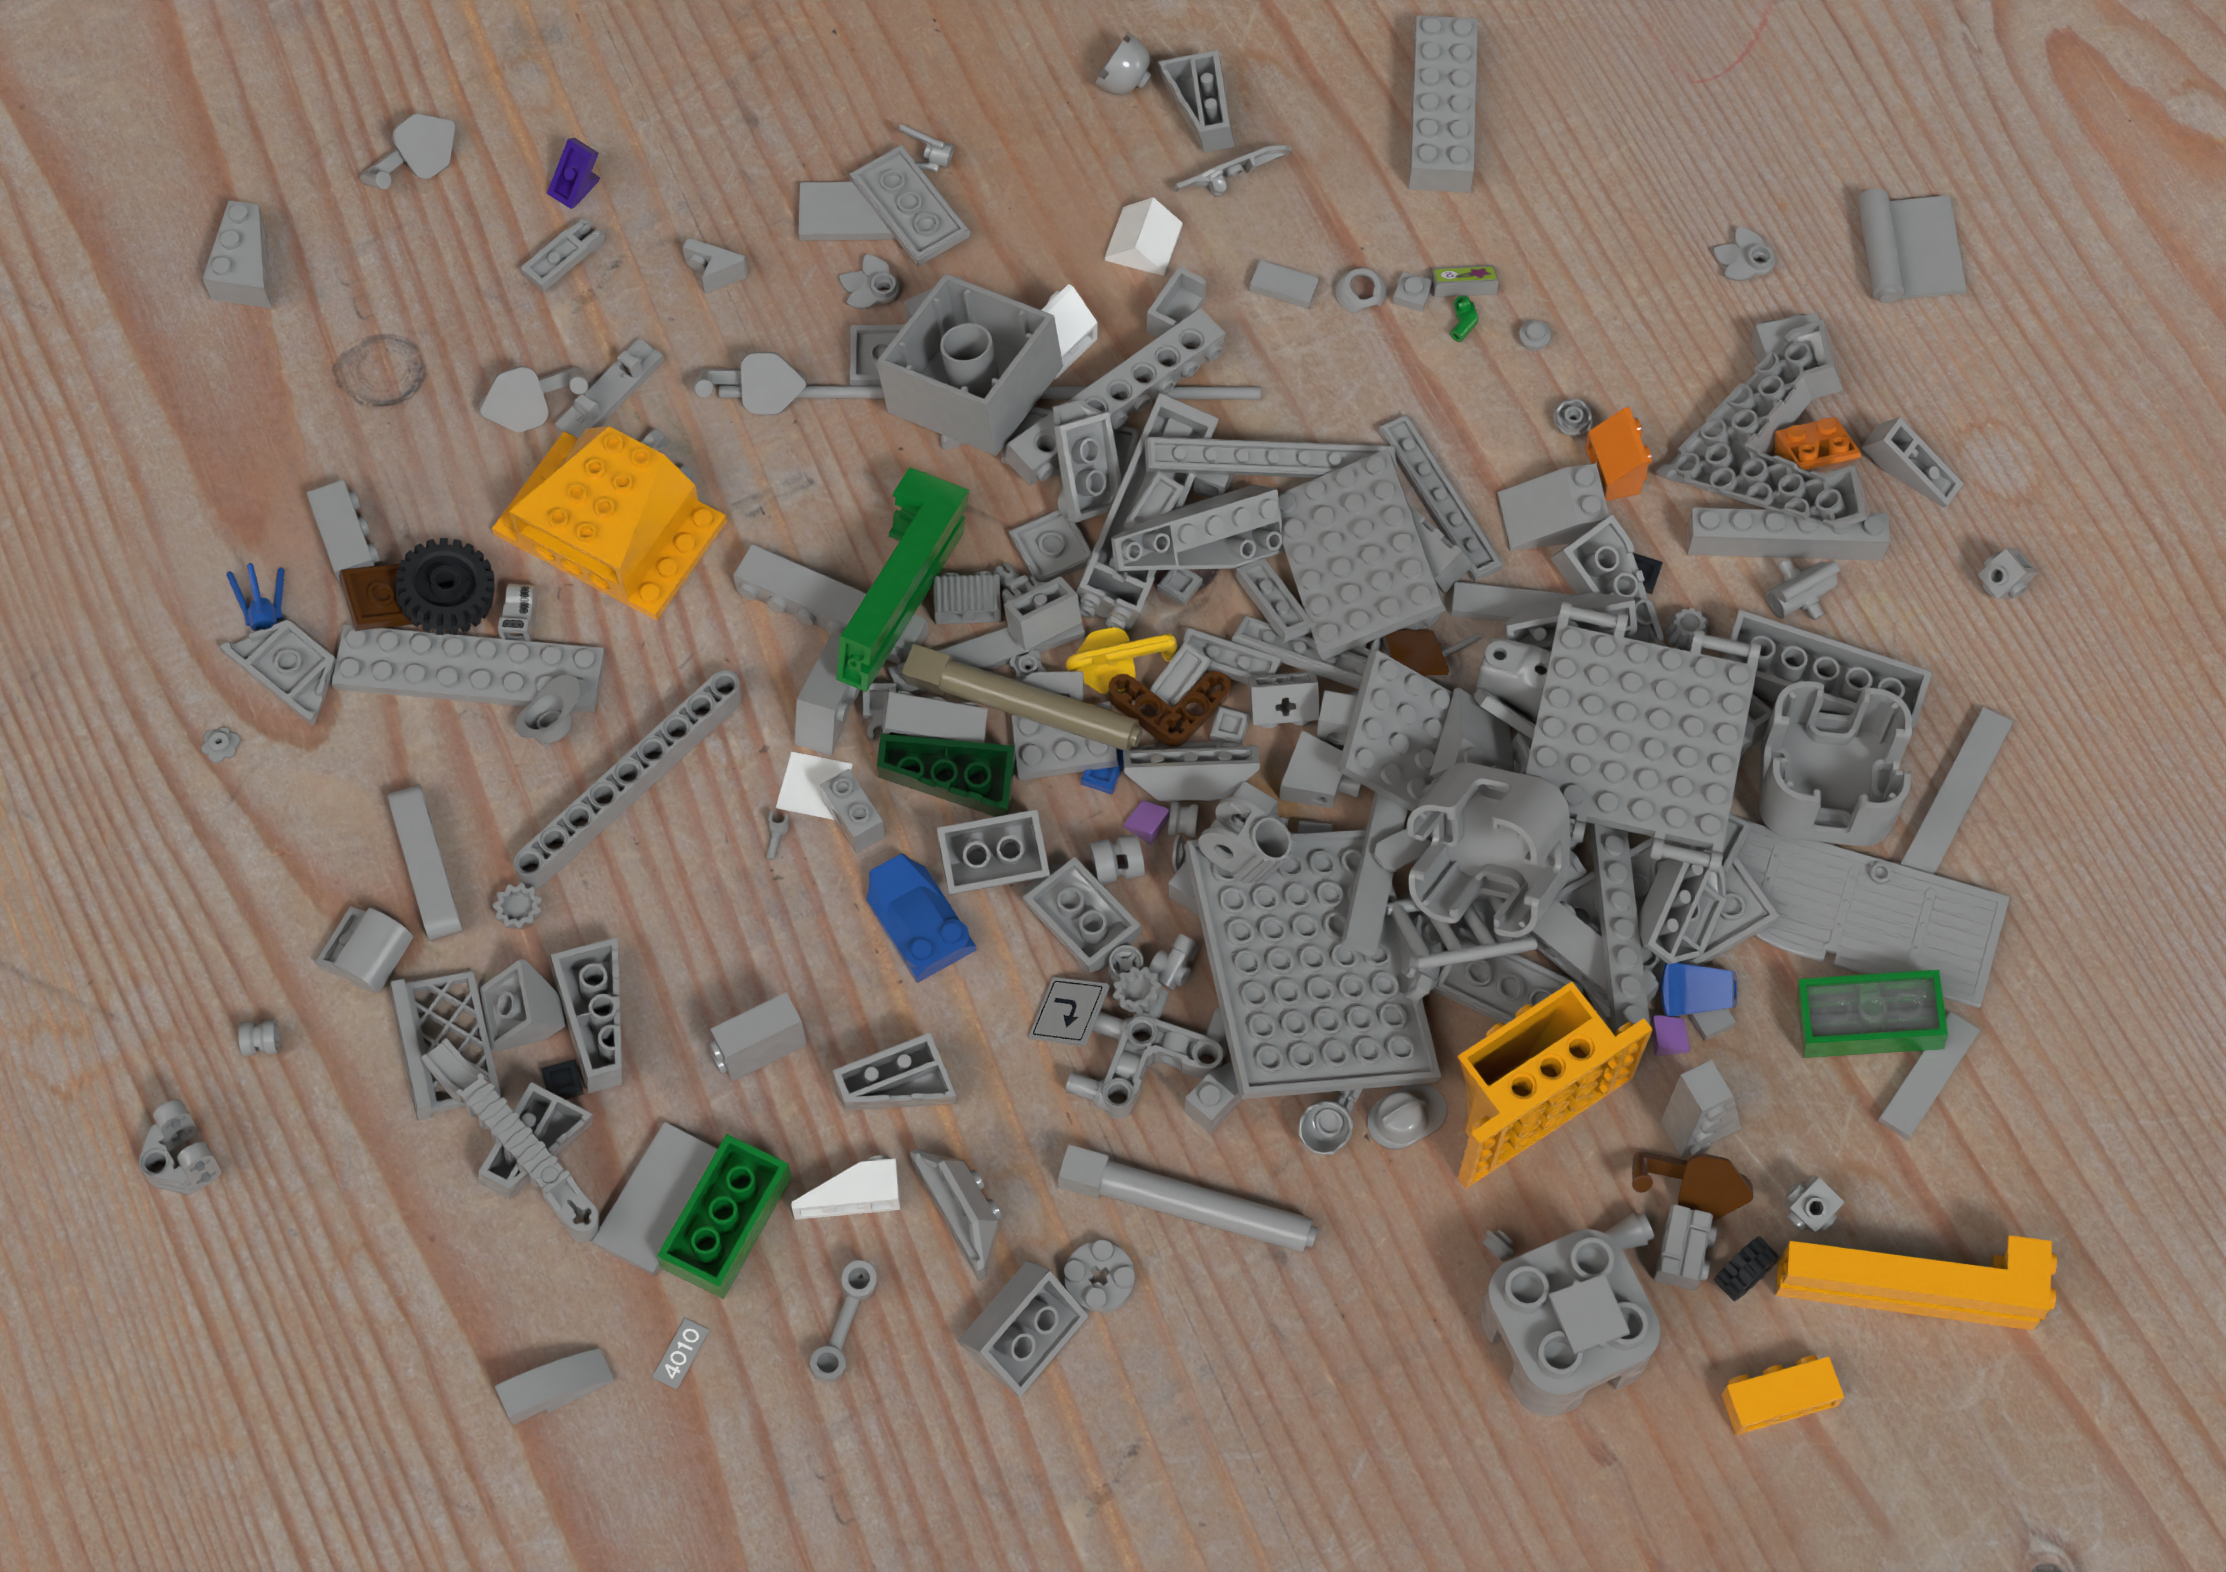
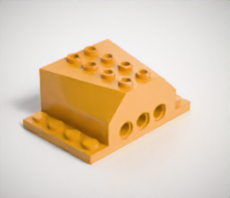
M610 426L586 428L579 439L563 431L492 527V531L495 536L657 621L727 523V517L725 514L700 502L695 484L664 454Z
M1571 981L1535 1006L1531 1003L1523 1006L1515 1013V1019L1507 1024L1500 1022L1487 1031L1486 1038L1458 1055L1457 1058L1465 1079L1467 1096L1465 1133L1469 1138L1458 1179L1465 1189L1633 1079L1653 1030L1645 1018L1635 1024L1632 1021L1627 1022L1613 1034Z

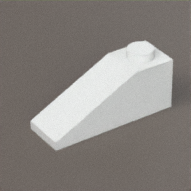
M887 1156L870 1157L868 1161L855 1164L792 1201L794 1219L900 1210L896 1158L889 1159Z

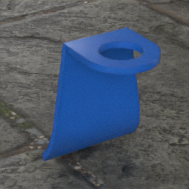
M1665 962L1661 979V998L1665 1015L1672 1017L1735 1008L1737 1004L1736 972L1683 963L1668 964Z

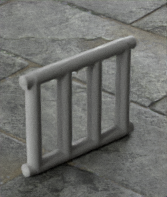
M1481 894L1474 900V902L1489 900L1496 913L1505 902L1504 898L1489 894ZM1413 899L1387 903L1385 914L1393 916L1416 955L1415 964L1417 969L1536 950L1538 947L1536 939L1534 937L1528 938L1527 935L1512 937L1513 940L1496 943L1471 904L1463 917L1481 945L1463 948L1448 923L1429 917L1448 951L1431 954L1407 914L1421 911Z

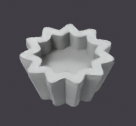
M1690 608L1689 610L1681 609L1675 615L1667 619L1668 626L1663 630L1669 636L1667 639L1668 644H1675L1676 649H1685L1690 652L1694 630H1703L1705 635H1709L1710 625L1700 611L1696 612L1693 608Z
M520 883L516 888L508 884L505 892L497 893L499 901L492 905L498 911L495 918L504 922L506 928L523 930L525 926H532L534 920L541 914L539 906L542 899L535 896V888L526 889L524 883Z
M1132 967L1129 973H1120V981L1113 984L1117 990L1113 994V998L1120 1002L1121 1008L1129 1012H1136L1137 1014H1142L1143 1011L1150 1012L1151 1007L1157 1005L1162 985L1158 982V973H1150L1148 967H1144L1141 970Z

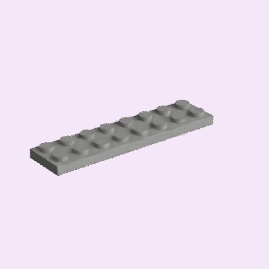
M344 625L331 684L335 690L527 707L551 680L558 676L569 674L575 676L581 685L579 700L572 711L595 713L606 653L604 648L453 634L436 635V633L385 628L355 631L354 626Z

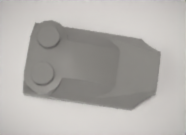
M1083 399L1054 406V428L1063 490L1058 498L1060 512L1069 519V522H1080L1108 513L1122 481L1110 413L1093 408Z
M1073 857L1066 864H1054L1049 868L1050 877L1035 879L1024 887L1025 896L1023 901L1076 958L1078 966L1090 973L1099 971L1107 966L1112 951L1117 947L1132 945L1142 932V928L1138 921L1076 857Z

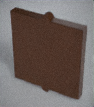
M1406 628L1405 630L1394 631L1382 636L1389 657L1424 677L1428 675H1448L1450 670L1433 630H1411Z

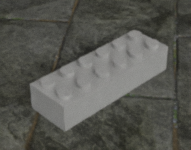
M1419 15L1416 17L1413 47L1409 164L1410 190L1471 192L1475 146L1478 19Z
M1739 610L1729 640L1751 644V641L1762 643L1752 694L1776 703L1781 691L1793 683L1800 681L1820 682L1824 685V701L1819 712L1850 715L1853 713L1863 689H1884L1899 696L1908 706L1912 716L1913 733L1932 671ZM1724 653L1723 659L1745 664L1747 662V657L1730 653Z

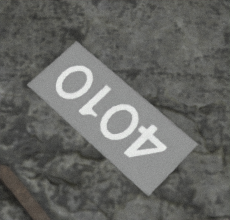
M684 1318L652 1378L677 1390L710 1330Z

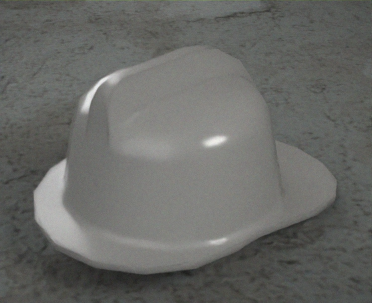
M567 674L558 676L545 685L533 701L519 714L515 722L518 734L527 739L535 738L544 747L564 738L570 732L573 725L572 709L579 700L581 693L579 680L575 676Z
M1427 1084L1404 1086L1383 1097L1371 1108L1368 1115V1130L1371 1137L1383 1147L1388 1149L1405 1148L1432 1134L1443 1125L1447 1116L1446 1102L1436 1088Z

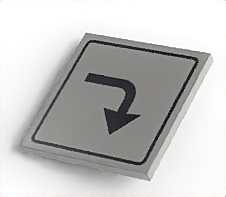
M1053 977L1028 1038L1030 1040L1085 1047L1110 985L1108 983Z

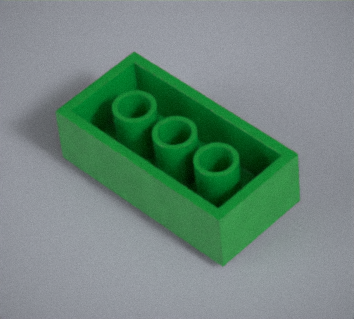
M726 1134L657 1254L661 1269L724 1299L792 1178L789 1164Z

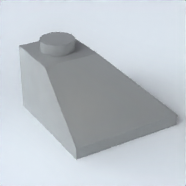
M519 959L479 988L491 1051H500L544 1041L565 1027L560 995L526 960Z

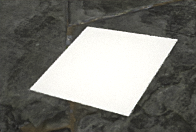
M791 752L776 808L834 820L823 802L820 784L848 769L851 770L853 764Z

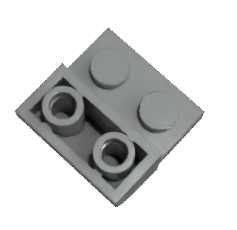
M350 906L315 964L323 971L347 978L354 986L379 994L414 936L400 923L375 909L368 908L366 912Z

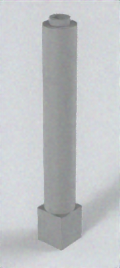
M1069 1144L1058 1175V1188L1099 1199L1100 1195L1302 1253H1304L1306 1246L1313 1247L1318 1227L1311 1226L1313 1218L1109 1161L1108 1155Z

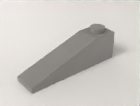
M1613 514L1550 558L1578 595L1594 592L1634 598L1637 631L1631 637L1629 636V639L1648 643L1656 638H1659L1661 641L1664 639L1653 603L1648 599L1643 585L1645 579L1642 570H1638L1633 555L1635 550L1632 541Z

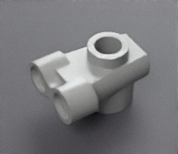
M1179 934L1176 938L1170 954L1160 950L1153 958L1149 967V972L1158 973V982L1170 991H1173L1176 985L1182 987L1186 983L1191 972L1188 966L1190 962H1193L1200 950L1192 939L1183 934Z

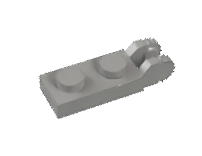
M587 218L579 220L578 223L569 230L565 229L521 266L522 274L541 291L545 292L589 255V252H594L603 244L606 235L601 230H595L584 240L580 241L589 233L592 223Z

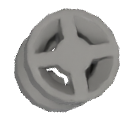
M1172 802L1168 835L1175 836L1178 833H1185L1188 837L1195 838L1199 805L1192 804L1189 807H1184L1178 802Z

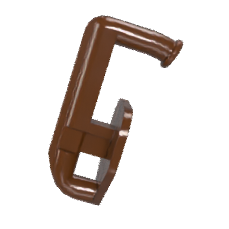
M1637 1152L1633 1157L1632 1187L1636 1192H1646L1652 1187L1653 1180L1648 1173L1682 1179L1678 1195V1205L1690 1208L1691 1210L1711 1213L1713 1215L1712 1221L1720 1219L1751 1202L1753 1199L1751 1180L1739 1173L1733 1163L1727 1158L1709 1154H1697L1686 1161L1647 1152Z

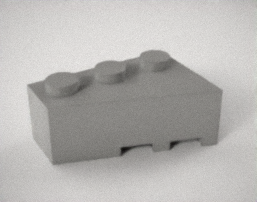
M1215 50L1158 61L1163 83L1204 153L1235 147L1219 51Z

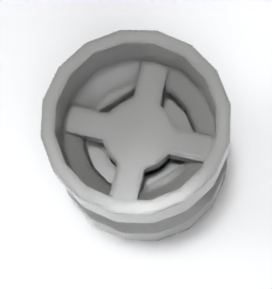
M1122 945L1112 951L1109 957V977L1113 984L1120 981V973L1130 972L1132 967H1136L1138 970L1143 969V957L1137 948L1131 945Z
M277 1019L265 1020L262 1024H258V1026L253 1021L240 1022L238 1037L242 1056H253L258 1050L264 1051L266 1054H277L280 1052L281 1035Z

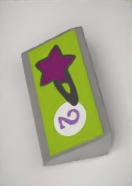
M1494 265L1432 268L1431 270L1434 297L1497 294L1499 282Z

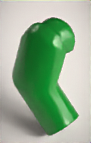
M1460 295L1454 300L1458 323L1450 331V336L1456 342H1462L1478 323L1475 305L1466 295Z

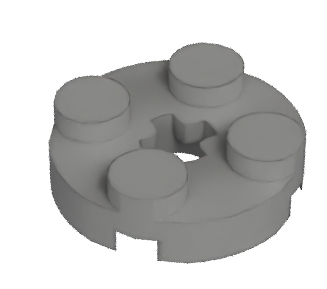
M1107 1240L1087 1243L1075 1250L1065 1265V1289L1084 1311L1089 1312L1090 1310L1101 1312V1314L1114 1312L1121 1308L1132 1294L1135 1283L1133 1263L1125 1251ZM1093 1271H1106L1108 1273L1106 1275L1107 1283L1105 1285H1102L1100 1282L1091 1283Z

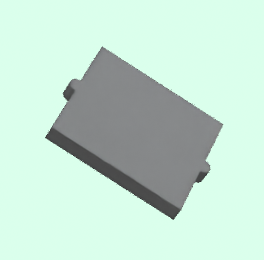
M1605 1274L1581 1283L1575 1280L1572 1286L1548 1295L1573 1355L1597 1346L1604 1348L1606 1343L1630 1334V1330Z

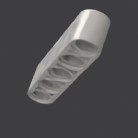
M418 784L388 793L387 796L429 941L463 931L421 785Z

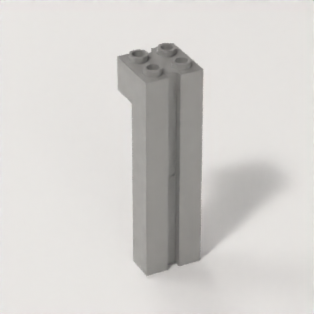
M1159 393L1075 592L1078 595L1081 616L1093 618L1096 614L1106 619L1105 624L1109 628H1120L1128 632L1131 630L1144 606L1155 579L1153 577L1156 570H1116L1111 538L1128 530L1123 524L1156 474V472H1146L1144 440L1147 437L1211 439L1219 418ZM1162 472L1186 487L1171 511L1182 508L1196 473Z

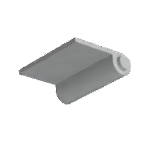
M1871 189L1858 196L1857 202L1872 292L1876 300H1880L1883 303H1891L1902 299L1965 294L1967 292L1950 195L1889 201L1888 193L1885 190Z

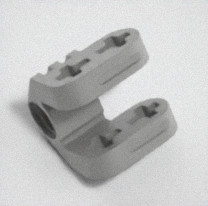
M171 1100L157 1108L153 1114L156 1124L150 1127L139 1158L140 1170L147 1182L155 1188L191 1195L215 1181L220 1176L221 1169L205 1142H197L183 1149L177 1156V1160L181 1165L177 1167L168 1151L191 1139L196 1134L197 1128L181 1100ZM160 1162L166 1163L161 1171L151 1172L155 1164Z

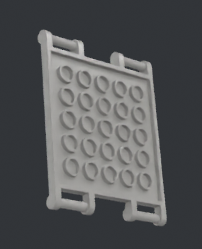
M1562 600L1525 775L1546 779L1560 789L1568 803L1569 818L1575 819V824L1569 823L1571 841L1582 843L1586 822L1652 836L1653 841L1650 851V858L1652 859L1668 858L1708 867V871L1718 873L1722 861L1725 836L1762 643L1751 641V644L1705 635V631L1695 629L1690 652L1624 638L1628 614L1618 613V616L1575 607L1572 606V602ZM1571 619L1615 629L1614 635L1568 626V620ZM1701 648L1747 657V662L1745 664L1701 654ZM1664 839L1711 849V854L1664 844Z

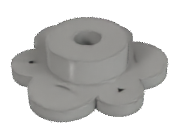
M222 727L218 731L209 730L204 734L203 739L205 743L202 745L201 750L203 754L209 756L211 762L220 763L225 757L233 758L235 756V748L239 746L240 738L237 734L230 733L226 727Z

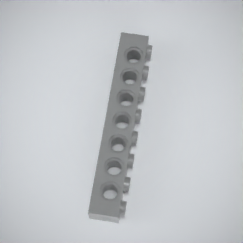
M1199 308L1066 403L1083 399L1093 408L1109 412L1112 428L1118 429L1127 421L1131 414L1136 411L1142 412L1159 393L1166 395L1179 380L1184 377L1190 378L1193 376L1200 365L1207 360L1211 362L1218 358L1223 351L1226 333ZM1161 363H1167L1171 366H1164ZM1137 380H1144V381H1146L1147 383H1141V382H1138ZM1113 397H1121L1123 400H1116ZM1053 412L1007 443L1005 460L1029 486H1032L1039 480L1045 481L1054 473L1055 468L1060 466ZM1041 448H1047V449H1049V450H1051V451H1050V452H1044V451H1041L1040 449H1041Z

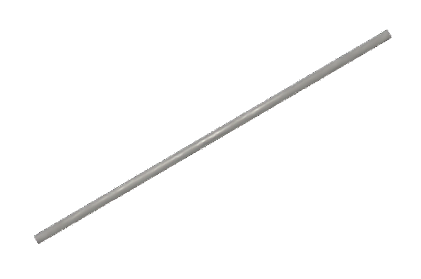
M719 386V398H742L741 386ZM806 386L795 399L885 398L882 386ZM1048 386L1039 399H1071L1088 386ZM1174 387L1166 396L1173 399L1260 400L1261 388Z

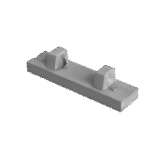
M639 338L628 350H624L617 357V361L585 394H581L574 401L575 404L555 423L556 430L561 434L565 431L579 439L586 428L600 427L664 362L663 354ZM627 368L628 370H630L632 376L628 375L623 370Z

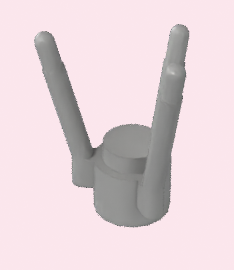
M904 124L899 125L900 132L927 144L924 158L928 159L929 163L916 162L922 170L938 173L939 167L948 168L952 159L954 144L934 139Z

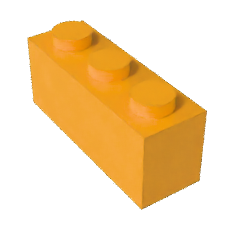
M1811 1355L1796 1362L1797 1365L1784 1369L1783 1365H1775L1763 1370V1375L1750 1379L1749 1375L1745 1374L1730 1379L1728 1381L1729 1385L1725 1387L1721 1396L1735 1435L1838 1407L1844 1399V1394L1830 1357L1818 1359L1817 1355Z

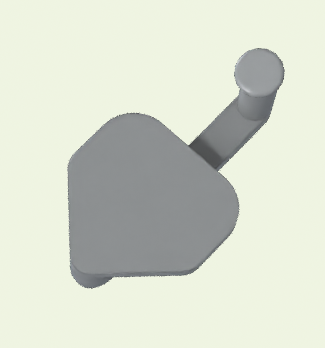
M418 113L410 115L399 123L393 131V142L396 149L364 171L360 176V181L367 186L382 190L388 189L391 185L389 173L405 161L416 176L424 179L435 176L450 163L455 133L454 122Z
M752 352L744 357L741 368L702 369L698 374L694 389L698 396L708 397L713 392V384L741 385L742 403L749 412L758 415H776L782 412L805 389L807 376L804 372L794 369L776 352Z
M519 366L500 372L496 376L487 395L480 400L479 410L482 416L515 432H524L541 426L547 420L549 411L544 393L570 385L571 391L575 394H584L588 390L589 385L582 369L579 367H571L538 378L531 368Z

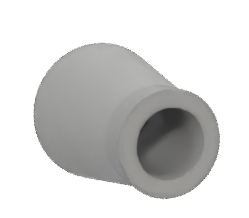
M1632 1212L1604 1232L1612 1237L1622 1250L1648 1245V1241L1655 1238L1644 1212L1636 1215Z

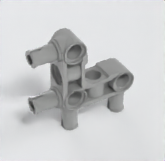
M1162 988L1157 1005L1151 1007L1150 1012L1136 1013L1133 1017H1126L1125 1020L1099 1012L1092 1031L1118 1040V1047L1106 1078L1100 1082L1071 1072L1066 1085V1092L1094 1101V1105L1098 1109L1104 1110L1109 1117L1122 1119L1130 1115L1142 1091V1079L1146 1068L1150 1067L1152 1063L1160 1062L1180 1069L1182 1074L1204 1079L1208 1073L1222 1066L1228 1050L1220 1008L1215 1009L1207 1032L1204 1035L1160 1021L1169 993ZM1143 1032L1147 1033L1150 1039L1139 1042L1133 1036ZM1207 1054L1213 1056L1216 1061L1212 1064H1204L1200 1062L1199 1057ZM1114 1094H1122L1127 1100L1116 1104L1111 1102L1109 1098Z

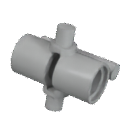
M1790 559L1779 564L1778 567L1784 575L1782 578L1784 582L1765 594L1767 604L1773 614L1782 619L1802 608L1803 611H1808L1813 620L1823 616L1825 613L1818 604L1820 602L1819 597L1837 587L1835 574L1840 571L1838 564L1835 561H1831L1828 564L1820 561L1802 572L1799 568L1795 569Z

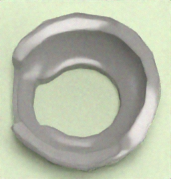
M1365 267L1346 271L1338 280L1335 288L1338 302L1353 313H1358L1360 309L1373 305L1381 306L1387 295L1386 284L1381 276ZM1357 276H1365L1371 279L1374 283L1373 296L1368 299H1359L1350 288L1352 279Z

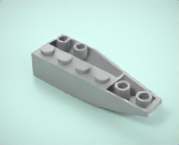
M1255 484L1184 506L1134 526L1111 538L1115 569L1118 571L1229 569L1283 553L1285 549L1281 536L1283 527L1278 490Z

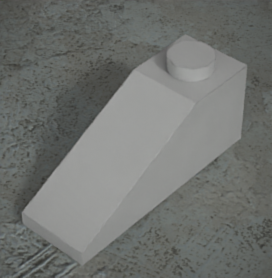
M1901 417L1878 424L1861 446L1882 470L1942 507H1947L1964 484Z

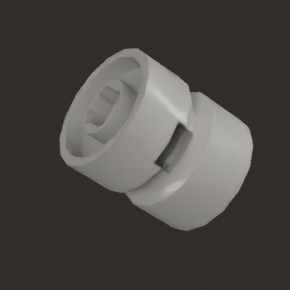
M1137 833L1117 837L1115 843H1112L1109 839L1089 842L1094 876L1101 884L1116 882L1118 876L1121 875L1125 880L1145 876L1143 856ZM1122 854L1124 862L1117 864L1116 855Z

